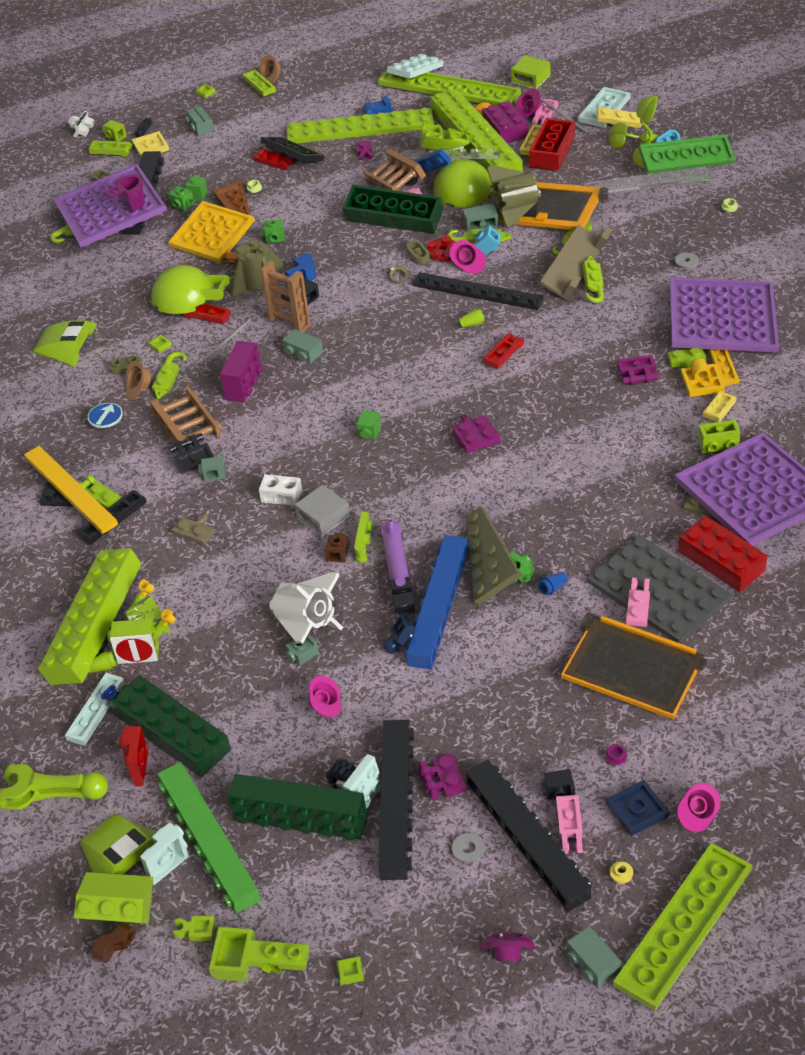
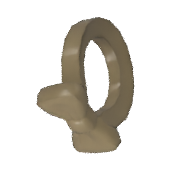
M405 264L389 267L390 280L393 283H404L409 279V272ZM401 271L406 276L402 280H396L393 278L395 272Z

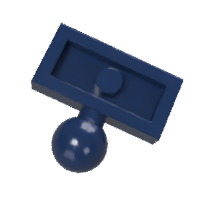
M401 613L391 628L393 636L387 638L383 643L384 650L387 653L397 652L400 646L399 643L404 645L414 634L413 624L409 616Z

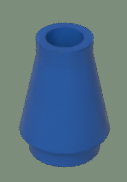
M564 572L544 576L538 582V588L542 594L552 595L568 581V577Z

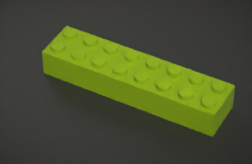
M131 548L98 552L38 668L49 684H78L84 682L93 660L97 656L108 630L142 564Z

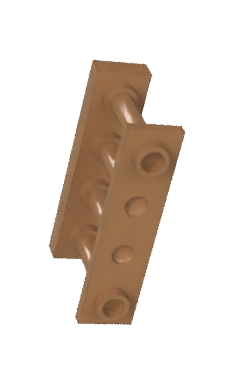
M390 148L385 152L388 156L387 160L372 173L365 169L362 171L365 175L364 180L369 185L372 184L377 188L396 191L412 177L422 180L426 176L420 164ZM390 165H392V166H391L387 171H385L381 176L377 177V176H378L379 174H381L385 169H387ZM397 169H400V170L397 171L392 177H390L387 181H384V180H386L391 174H393ZM405 173H407V174H406L403 178H401L396 184L392 185V184H393L395 181H397L402 175H404Z
M270 260L260 269L269 322L272 323L279 317L294 323V329L304 332L311 325L303 273L296 271L291 277L276 272L274 261ZM277 280L287 283L288 289L277 285ZM279 293L288 296L290 302L281 299ZM281 306L291 310L292 315L282 312Z
M189 386L185 387L187 396L167 405H160L157 399L150 402L154 416L173 442H181L188 439V436L202 433L204 436L213 432L217 438L221 437L220 423L218 420L215 421L200 402L197 393L192 391ZM189 402L193 405L192 407L180 411L176 414H167L168 411H171ZM196 412L200 415L183 424H174L175 421ZM206 422L208 425L188 435L182 434V431Z

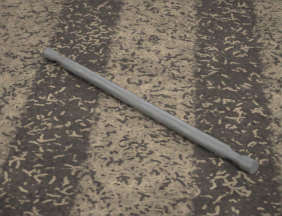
M541 98V101L547 106H549L551 109H553L555 112L560 114L565 119L573 121L568 116L559 111L557 108H555L550 103ZM575 122L576 127H578L580 130H583L586 134L589 133L587 130L583 129V127H581L579 124Z
M249 318L245 323L238 327L232 334H230L224 341H222L216 348H214L208 355H206L202 361L198 362V364L201 365L219 348H221L227 341H229L235 334H237L243 327H245L247 323L250 322L252 319Z

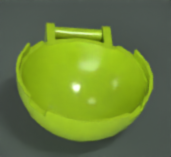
M465 153L452 157L448 165L437 169L438 174L434 180L433 194L434 196L441 197L443 205L448 203L453 204L454 208L473 207L489 199L488 196L493 192V188H490L491 180L486 168L476 161L469 160Z
M190 265L172 266L162 272L155 280L151 292L152 306H157L160 312L168 314H184L196 311L195 307L203 304L205 300H221L224 296L223 291L230 282V277L227 275H206L200 269Z

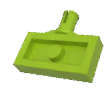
M699 348L667 352L671 368H689L696 359H704L706 361L703 349Z

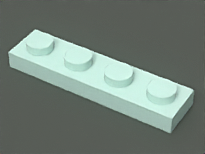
M105 673L65 734L67 741L83 746L86 745L111 706L109 701L124 686V678Z

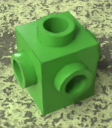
M177 186L168 193L171 207L186 211L194 204L193 194L189 189Z
M282 219L263 221L264 228H261L262 237H266L267 244L286 241Z
M511 551L510 557L515 561L516 568L523 575L514 583L519 581L523 584L534 573V567L531 564L532 560L524 554L520 556Z

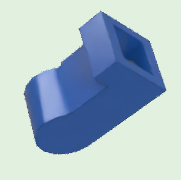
M386 95L381 97V101L367 102L363 106V112L369 115L392 112L391 101Z

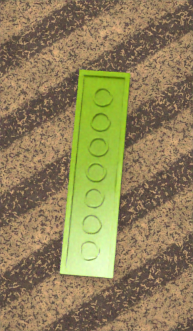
M711 843L614 979L613 986L653 1011H656L751 872L752 864Z

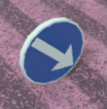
M114 403L99 404L89 411L88 421L97 428L111 427L121 420L123 416L122 408Z

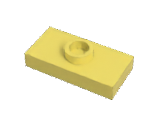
M720 391L704 410L703 417L720 422L735 404L736 397Z

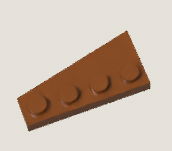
M241 181L213 190L214 196L224 208L251 215Z

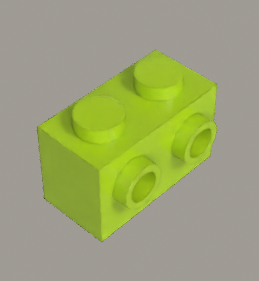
M736 419L699 425L698 443L702 454L727 450L740 443L741 432Z

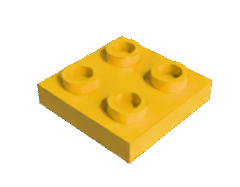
M696 359L691 363V367L681 369V376L689 397L715 394L720 391L725 392V385L716 364L707 365L704 359Z

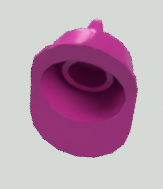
M532 88L518 98L516 110L522 117L535 115L541 104L540 92L536 88Z
M459 240L452 245L450 257L458 267L467 273L473 274L480 273L486 265L485 254L467 240Z
M326 676L315 677L309 686L307 697L309 705L320 715L326 717L337 716L341 712L338 685Z
M707 783L693 785L682 798L677 808V816L682 826L690 832L704 831L720 809L721 799L719 793L713 786Z

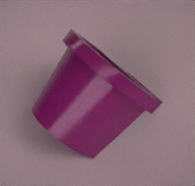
M130 174L115 180V186L105 190L109 198H115L121 194L124 203L133 212L145 204L144 181L140 175Z

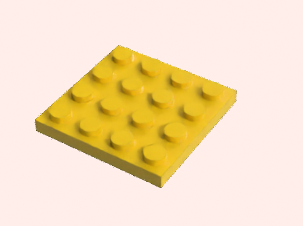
M202 201L169 240L168 244L172 248L221 263L226 257V253L232 250L255 220L251 215Z

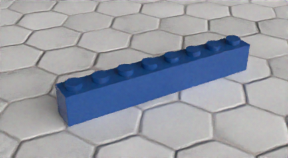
M445 535L443 542L439 543V555L434 558V570L430 571L429 586H425V598L421 600L419 606L420 614L415 617L414 634L409 640L410 645L405 648L404 657L407 658L408 666L430 670L433 668L469 551L468 538Z

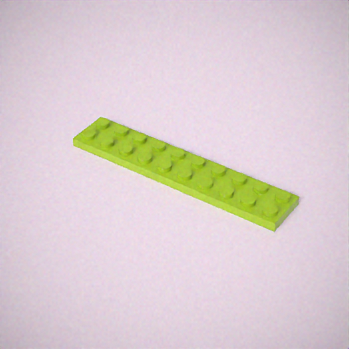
M386 70L378 80V84L381 86L431 95L457 88L469 102H487L491 105H497L505 101H509L513 105L521 95V88L430 72L413 78H406L387 73Z
M432 108L409 109L407 111L365 114L363 116L344 118L336 117L334 119H320L317 121L308 120L299 123L292 122L287 124V139L295 143L422 130L423 120H427L429 124L434 125Z

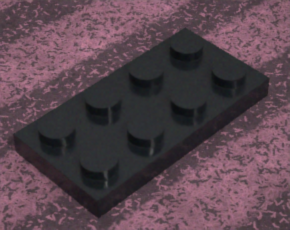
M261 137L260 143L266 145V148L276 149V152L287 154L289 158H297L301 163H307V161L316 163L324 159L323 154L283 137Z

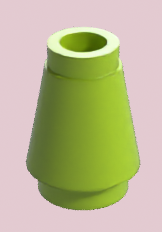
M474 309L462 318H459L462 328L481 325L485 321L481 309Z
M105 651L95 657L89 673L114 670L113 667L118 666L116 656L113 655V651Z

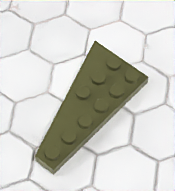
M480 506L467 515L473 602L477 605H481L523 576L516 568L515 561L511 559V554L504 541L498 536L497 529L493 527L492 520L487 511Z

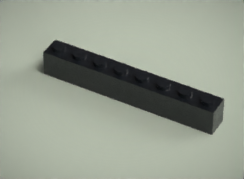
M161 151L143 152L138 166L156 191V184L159 183V175L162 174V166H164L165 161L164 157L161 156ZM142 221L132 227L121 230L122 235H140L141 230L145 227V223Z
M409 719L383 720L379 840L380 880H408V871H412V857H408V852L413 851L412 838H409V832H413V820L409 819V813H413V800H409V795H413V781H410V776H414L413 763H410V759L414 758V746L410 745V741H414V728H410Z
M487 759L467 770L466 780L468 786L567 912L591 899L592 885L589 879L580 874L576 863L572 859L569 860L563 847L559 843L556 844L550 831L546 827H542L537 815L533 811H529L521 796L516 795L512 784L508 780H504L499 768L496 765L493 766Z

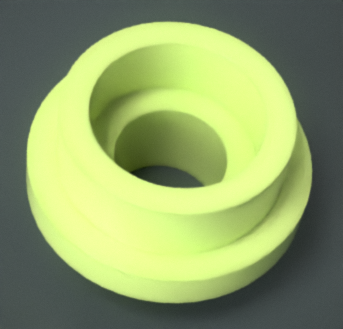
M258 180L248 182V192L256 193L262 189V185Z
M728 198L724 200L721 208L726 212H734L737 210L738 204L735 199Z

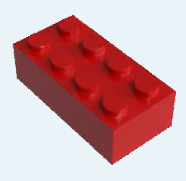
M546 118L529 150V167L559 171L575 138V121Z
M706 515L679 536L678 552L738 592H741L766 571L768 555Z

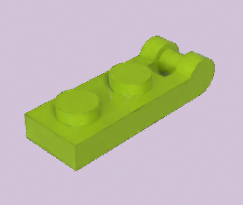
M93 141L89 147V153L128 157L133 145L130 142Z
M88 475L83 482H79L106 510L123 498L96 481L92 475Z
M361 512L354 545L356 561L358 563H365L367 561L366 545H370L369 531L373 530V520H370L369 512Z

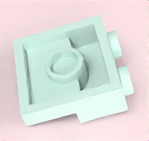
M168 823L165 827L160 828L152 836L155 844L147 848L140 856L146 875L154 877L153 885L189 857L186 849L188 845L182 837L184 833L177 824L173 826L171 823Z

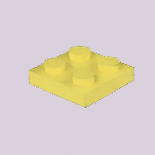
M160 131L132 139L133 145L140 157L146 151H161V153L169 151L168 144Z

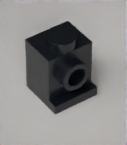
M565 769L544 773V782L541 783L543 796L547 795L549 800L556 799V796L575 795V785L571 770Z

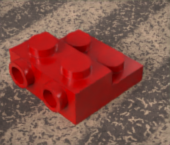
M141 726L124 727L123 736L119 737V747L123 749V759L125 766L129 768V778L133 779L135 787L144 786L149 750Z

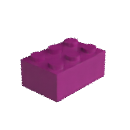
M509 101L482 109L483 118L507 144L526 138L528 123Z
M236 342L220 373L225 400L245 402L247 397H250L252 387L257 383V376L262 373L263 365L260 363V351L258 350L257 343Z

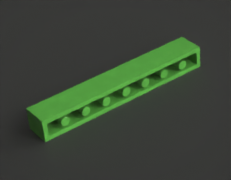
M179 762L157 773L160 780L157 785L161 794H167L168 798H166V801L171 810L175 809L177 811L175 816L180 826L185 825L187 828L184 832L190 842L194 840L196 844L194 849L198 857L201 858L203 856L205 859L203 864L207 873H213L215 876L213 882L217 890H223L225 893L223 899L227 907H233L237 914L261 901L258 888L183 764Z

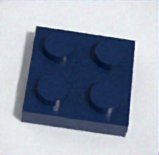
M645 780L606 799V804L630 836L669 817L668 809Z

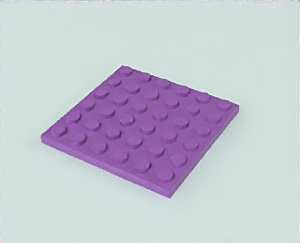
M138 164L54 198L57 208L80 247L88 246L97 240H102L111 234H116L125 228L132 227L139 222L146 221L155 215H160L167 211L165 204ZM130 174L140 175L144 181L145 204L134 212L124 203L121 194L115 198H109L105 193V190L116 185L115 180Z
M670 277L671 347L750 352L779 351L773 282Z
M765 433L748 439L674 476V481L721 524L752 546L805 520V467Z

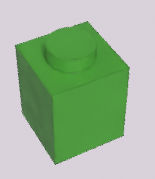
M190 176L186 189L192 191L193 199L196 201L204 200L207 194L206 181L203 177Z
M362 411L357 422L358 437L376 439L382 425L380 412Z

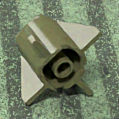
M494 165L488 166L487 171L491 180L490 188H493L490 204H494L496 210H500L499 213L502 214L505 227H511L541 197V191L536 185V176L534 173H525Z
M251 239L249 242L236 248L238 261L231 295L235 297L245 290L264 291L260 269L270 260L274 261L276 272L284 268V263L265 243L259 242L258 239Z

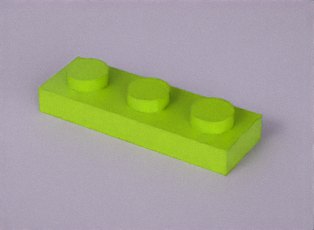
M255 69L243 74V79L263 97L276 92L275 86Z

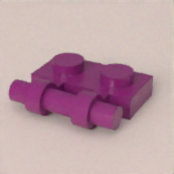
M652 355L617 360L620 375H628V377H622L623 384L630 383V385H635L637 382L644 381L650 383L652 380L659 379L658 372L651 373L656 372V364Z
M453 753L432 759L433 767L427 766L425 761L418 763L419 776L424 780L425 791L430 795L431 800L439 799L438 792L444 791L446 798L467 791ZM438 776L440 782H434L432 777Z

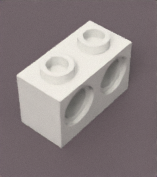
M265 474L259 488L260 499L263 503L295 506L299 502L302 493L301 479L297 477Z

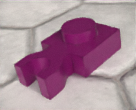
M370 141L355 143L357 154L360 155L361 161L364 160V157H369V160L372 159Z

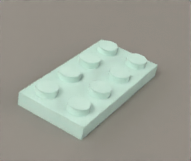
M418 54L416 57H410L408 60H402L400 63H393V65L388 66L387 73L413 78L442 67L443 60H439L438 57H427L426 54Z
M603 87L578 116V122L606 128L608 123L597 122L598 107L621 110L630 99L631 93Z

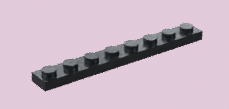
M421 272L418 273L413 281L414 287L533 310H539L544 300L542 295Z

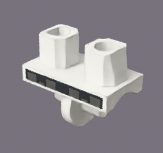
M84 111L80 118L78 116H71L68 123L70 127L75 128L73 137H78L79 134L87 136L89 128L93 127L94 119L88 117V112Z

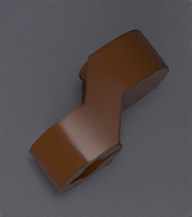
M120 923L113 933L100 936L93 947L92 957L107 963L114 952L129 947L136 934L135 927Z

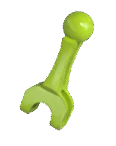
M26 764L9 765L5 769L4 778L12 787L0 789V808L20 810L30 805L33 801L54 797H76L82 799L86 797L91 800H97L107 793L108 781L99 772H91L85 776L82 773L68 776H53L33 772L32 768Z

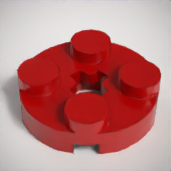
M443 236L440 239L429 241L427 243V250L430 253V259L433 261L441 260V262L451 261L450 249L456 241L452 240L450 236Z

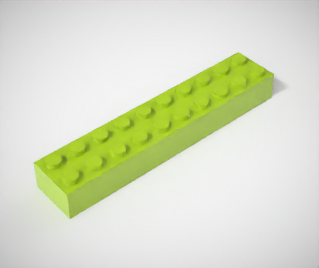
M457 88L430 96L432 112L447 129L451 128L469 135L470 143L464 146V149L476 162L485 167L486 170L488 166L494 165L523 172V160Z

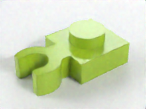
M191 916V922H187L182 918L175 919L176 927L183 928L181 930H173V935L177 939L189 935L190 941H213L216 923L215 916Z

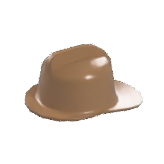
M266 55L261 59L259 71L265 79L273 84L279 78L281 66L272 55Z
M137 360L129 364L126 372V395L129 400H135L141 391H145L149 387L151 381L150 371Z

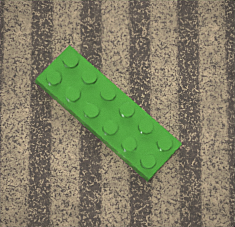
M727 135L642 144L638 147L647 174L733 164L735 162Z

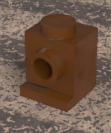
M342 533L329 535L327 545L324 548L326 562L345 563L349 549L348 536Z

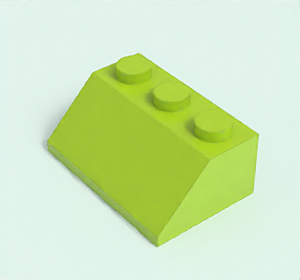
M86 872L76 894L74 918L148 924L154 877Z

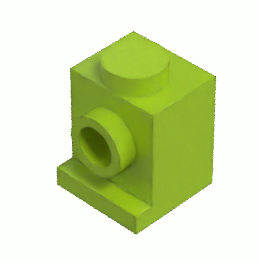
M110 120L103 125L102 131L108 139L121 141L126 137L124 124Z

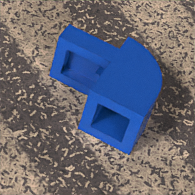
M308 253L294 258L295 267L285 271L288 277H291L296 271L302 272L303 277L310 281H313L316 277L314 259Z

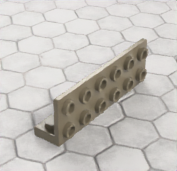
M578 225L539 284L568 301L584 276L582 268L584 260L586 261L590 256L595 260L612 230L607 227L604 232L600 231L597 236Z

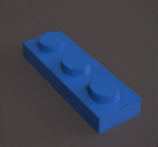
M440 149L414 161L420 164L426 174L448 165L451 162V158L443 149Z

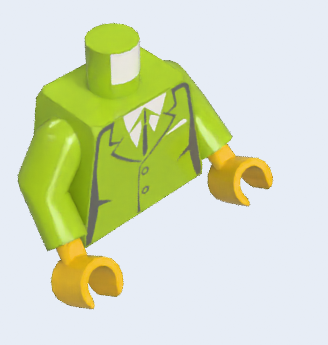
M143 579L139 583V588L142 592L138 593L135 601L125 611L124 615L126 621L152 619L159 639L163 633L170 631L168 623L173 624L176 619L171 610L165 609L162 612L150 595L147 596V593L150 594L154 591V586L149 581Z

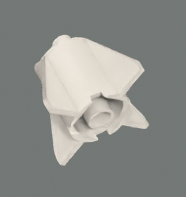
M331 572L298 584L282 582L276 590L269 607L297 643L303 644L312 627L319 628L320 626L328 625L342 630L343 627L332 617L334 607H332L331 600L334 599L330 593L339 577L338 573Z

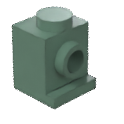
M219 454V457L201 459V464H198L199 474L204 477V481L226 479V465L223 454Z
M309 634L303 644L293 640L286 645L287 658L290 662H296L299 666H302L319 653L317 641Z

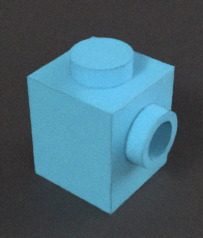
M489 225L483 231H479L476 234L475 246L487 255L491 251H495L498 245H500L501 234Z

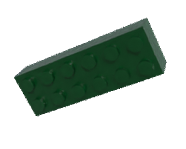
M352 184L342 208L346 221L435 234L444 210L442 199L438 196Z
M141 675L136 677L109 701L115 717L128 726H141L144 737L178 762H181L201 778L231 751L229 739L225 733Z
M235 774L227 794L233 819L242 824L250 822L262 827L275 826L282 830H300L306 834L313 832L320 833L326 837L339 836L346 840H361L368 818L364 793Z

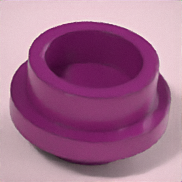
M613 744L606 750L605 758L612 765H621L627 760V751L623 746Z

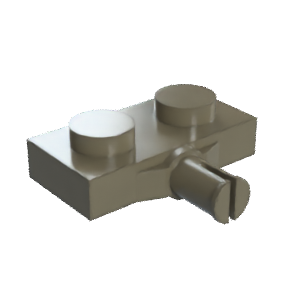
M204 513L201 514L197 521L181 517L172 529L174 535L204 546L215 533L212 527L204 525L209 518Z

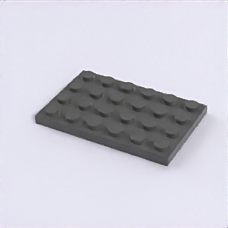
M641 535L637 536L587 577L589 584L626 609H628L632 578H637L638 585L636 590L644 591L643 584L645 578L650 579L647 623L674 642L680 644L732 599L730 592Z

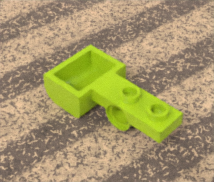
M219 927L209 971L211 976L216 979L246 982L249 966L260 967L266 973L274 971L276 974L280 973L282 969L306 971L310 948L306 944L255 940L253 929Z

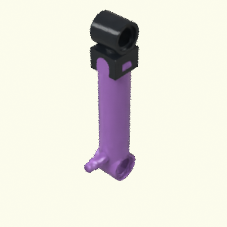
M389 519L385 523H380L395 614L415 611L399 520L393 521Z

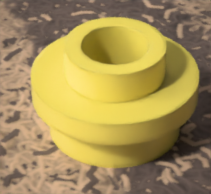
M616 862L610 868V877L619 884L627 883L633 877V869L626 862ZM618 870H624L625 872L619 873Z

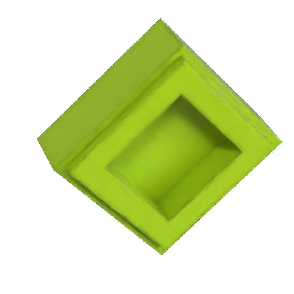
M204 84L196 89L195 92L197 95L207 98L215 93V88Z
M159 335L148 342V345L157 353H161L172 346V342Z
M360 956L337 960L341 985L364 981Z

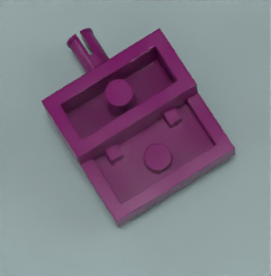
M464 413L460 416L463 422L452 426L453 437L460 447L463 446L467 454L501 442L500 435L486 415L470 419L467 413Z

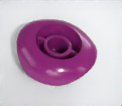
M504 932L485 938L481 944L480 951L493 948L496 961L504 962L505 960H511L512 962H517L521 958L523 947L534 950L535 945L527 935Z

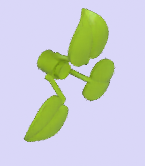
M658 96L644 98L637 106L636 115L638 118H641L640 123L648 132L642 133L641 136L626 133L627 125L625 123H617L611 128L608 138L613 148L622 147L626 136L641 139L642 143L640 145L656 141L658 135L653 134V130L645 123H649L654 116ZM636 148L633 154V161L638 166L645 168L639 150Z

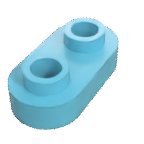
M668 130L659 136L654 143L680 140L681 137L676 130Z

